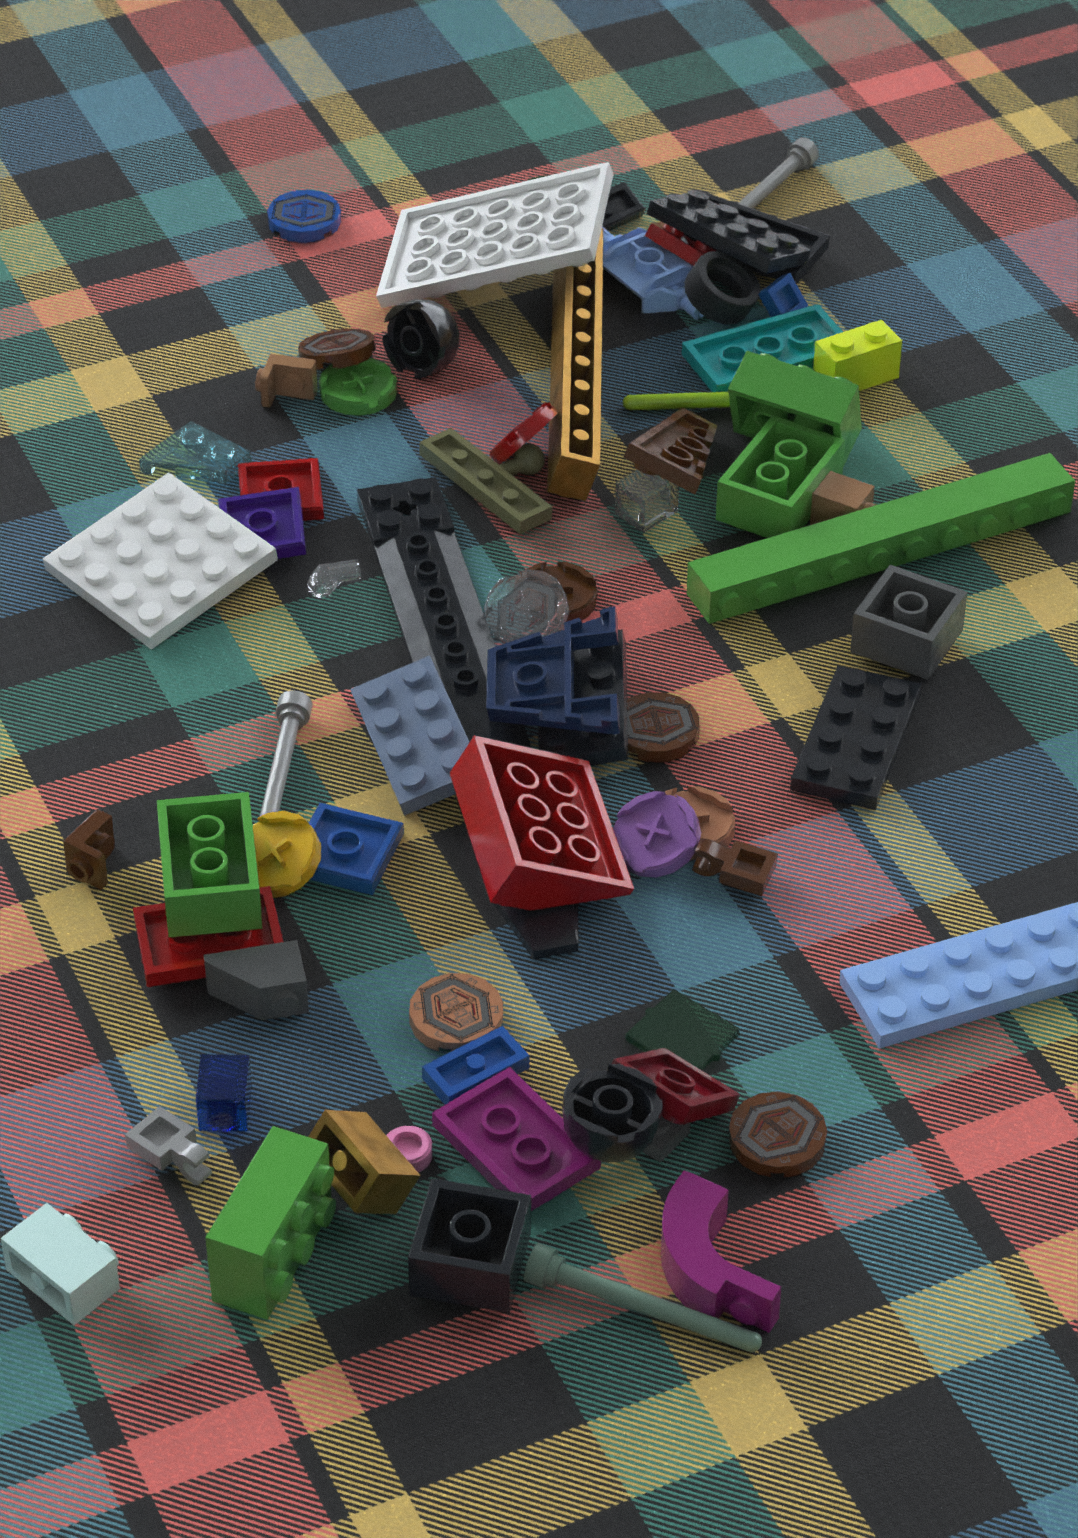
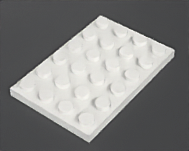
M609 162L401 210L376 295L381 308L399 305L415 299L440 298L451 292L465 289L471 291L480 288L482 285L500 281L507 283L518 277L532 274L543 275L554 269L568 266L579 267L590 261H595L613 179V172Z

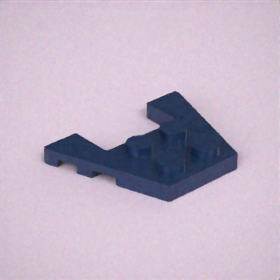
M613 606L599 610L601 617L582 623L580 618L565 622L564 630L542 637L540 632H536L488 649L486 709L489 721L620 734V706L617 694L574 699V651L618 645L616 607Z

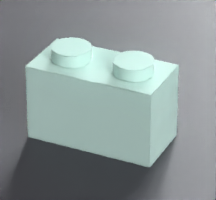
M48 1203L44 1204L1 1238L6 1270L73 1325H76L120 1290L117 1270L119 1261L112 1248L103 1241L96 1242L83 1232L82 1227L74 1217L69 1214L62 1215Z

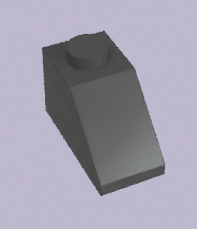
M297 940L204 955L208 994L260 1020L309 1013L307 980Z

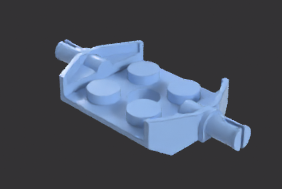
M602 227L603 269L642 299V313L670 312L680 309L686 311L695 320H698V317L701 319L704 316L691 304L685 293L684 282L693 265L645 237L647 232L645 229L637 228L624 235L618 234L613 236L606 228Z

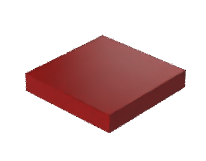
M318 458L238 464L240 495L299 487L303 521L324 519Z

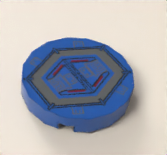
M298 190L282 194L271 202L267 210L270 230L273 233L275 231L279 232L280 238L290 242H317L324 239L325 233L331 231L333 234L336 232L341 224L339 203L332 196L321 191Z

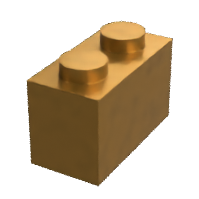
M324 1110L308 1136L309 1138L328 1143L329 1165L334 1167V1177L331 1185L354 1213L397 1214L421 1176L366 1112Z

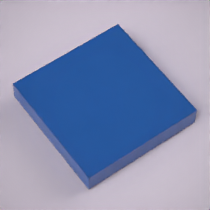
M319 803L309 824L316 831L321 843V861L310 880L373 895L404 835V823Z

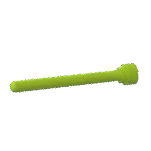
M728 392L637 394L625 396L623 406L627 410L730 407Z

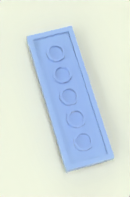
M1078 902L840 970L839 983L879 1049L1077 991Z

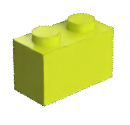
M883 320L837 333L815 341L813 370L830 377H844L853 384L859 385V391L899 378L902 340Z

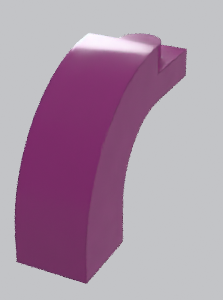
M683 1170L668 1193L662 1214L661 1263L671 1290L685 1307L718 1319L725 1312L745 1325H753L770 1333L779 1319L781 1286L729 1263L717 1253L712 1242L727 1220L728 1189Z

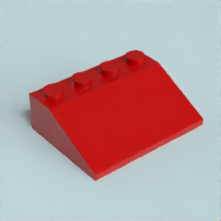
M473 736L450 771V777L490 903L531 911L627 896L633 892L632 880L589 761Z

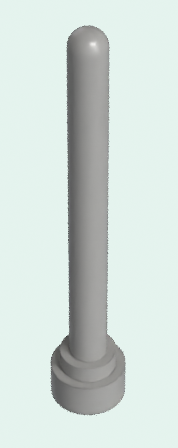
M804 137L797 139L788 148L786 160L738 204L754 209L795 170L811 167L819 158V150L815 143Z
M286 691L278 699L275 714L281 728L260 816L280 810L297 733L310 719L313 707L312 700L300 691Z

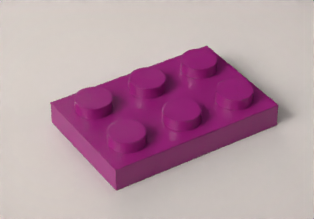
M510 1067L432 1112V1126L495 1189L531 1195V1211L601 1169V1161L589 1158L576 1149L564 1130L563 1118Z

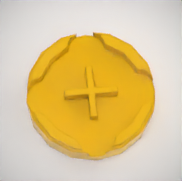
M278 811L266 813L258 817L259 822L253 824L259 888L270 886L273 898L287 896L301 889L314 876L321 861L320 840L314 828L299 814Z

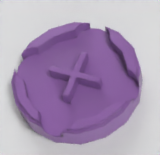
M653 791L636 796L625 804L616 815L618 820L613 828L628 871L640 877L657 878L676 872L690 861L701 837L698 817L689 803L678 795L676 797L666 795L665 792Z

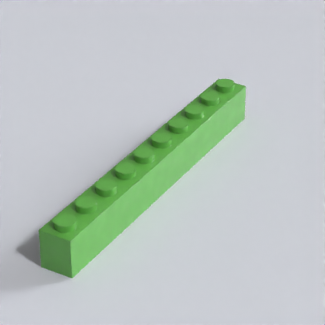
M1047 453L688 562L686 594L706 621L711 624L887 569L889 565H902L1070 513L1075 480L1051 453Z

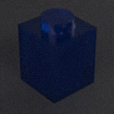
M200 1055L196 1091L199 1131H248L252 1092L249 1055Z

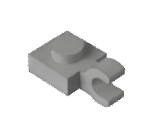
M161 1106L125 1134L127 1148L161 1171L173 1162L182 1175L195 1185L201 1184L212 1174V1170L202 1164L209 1157V1152L196 1143L195 1128Z

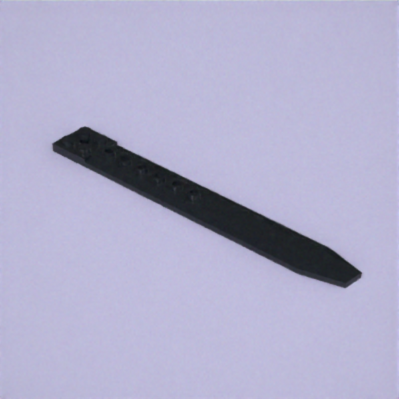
M436 477L357 489V502L410 662L413 663L430 655L469 742L475 735L532 748L524 725L489 721L486 709L488 649L494 648L495 644L455 536L454 526ZM403 513H410L411 515L404 516ZM455 794V797H456V800H457V803H458V806H459V809H460V812H461V815H462V811H461V808H460V805H459L457 796H456V794ZM578 903L531 911L494 904L533 959L578 951Z

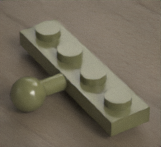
M452 428L420 441V456L519 534L525 533L552 519V506L514 477L518 473L531 476L542 470L545 456L537 445L524 444L514 453L512 459L499 465Z

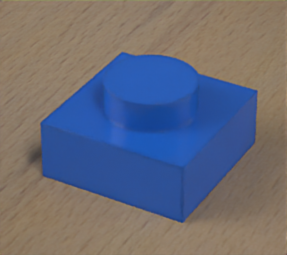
M790 273L780 276L758 293L770 317L808 306Z

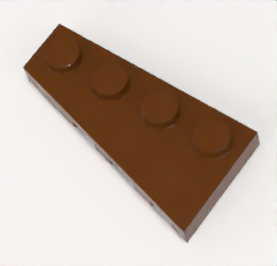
M682 408L630 442L624 458L632 461L634 467L640 472L648 475H658L696 494L703 477L702 474L710 453L717 425Z

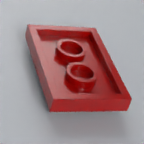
M271 887L259 888L262 929L168 938L165 903L134 907V922L147 987L206 978L205 954L283 942Z

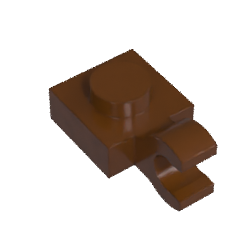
M700 839L694 854L698 857L692 871L702 876H713L720 873L719 883L762 896L776 868L778 853L738 840L734 841L730 849L719 845L713 840Z

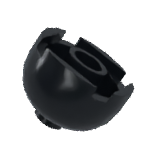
M415 299L394 306L386 315L384 323H389L387 326L388 333L383 335V345L388 359L396 370L403 372L407 368L417 374L413 377L414 379H421L442 371L456 356L460 344L459 329L452 314L441 304L432 300Z
M608 1064L607 1071H597L591 1073L592 1066L582 1069L569 1080L564 1090L562 1110L565 1132L576 1149L589 1158L602 1162H623L635 1158L652 1143L661 1121L663 1104L662 1099L660 1100L656 1094L657 1086L651 1078L639 1070L620 1064Z

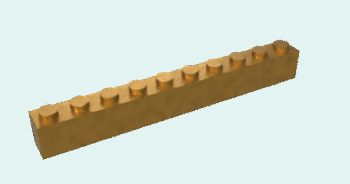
M603 228L600 233L595 261H590L579 267L568 266L554 269L550 403L558 411V414L549 422L547 492L583 501L587 500L600 467Z

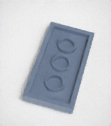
M430 655L350 689L404 816L455 795L456 792L450 777V771L469 744V740Z

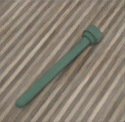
M537 1243L529 1256L524 1272V1281L541 1288H546L547 1285L556 1287L560 1283L748 1352H756L762 1345L761 1336L754 1331L566 1264V1258L559 1256L558 1250Z

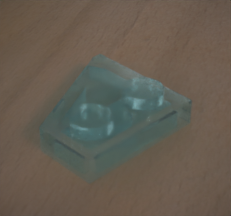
M190 421L139 458L140 471L145 474H152L155 467L174 469L176 478H200L208 482L225 484L238 474V464L251 463V451Z

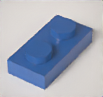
M501 1026L422 1066V1079L443 1104L446 1105L508 1067L517 1074L529 1069L530 1056L512 1035Z

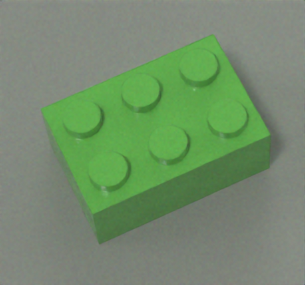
M746 351L728 388L734 432L754 438L771 416L774 415L845 439L844 467L862 429L859 385L853 384L844 377H830L815 372L812 368L805 365L795 366L779 361L769 354H756Z
M772 415L719 479L717 484L716 520L766 538L803 528L811 518L812 493L830 471L843 475L845 439Z
M249 792L157 800L168 938L262 929L260 889Z
M272 1126L205 1237L213 1302L268 1320L277 1303H284L292 1288L294 1273L300 1264H307L314 1249L317 1233L321 1227L326 1228L329 1226L335 1213L336 1200L331 1197L334 1167L329 1165L328 1143Z

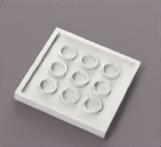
M170 473L152 483L43 558L47 572L151 650L278 560L274 546Z

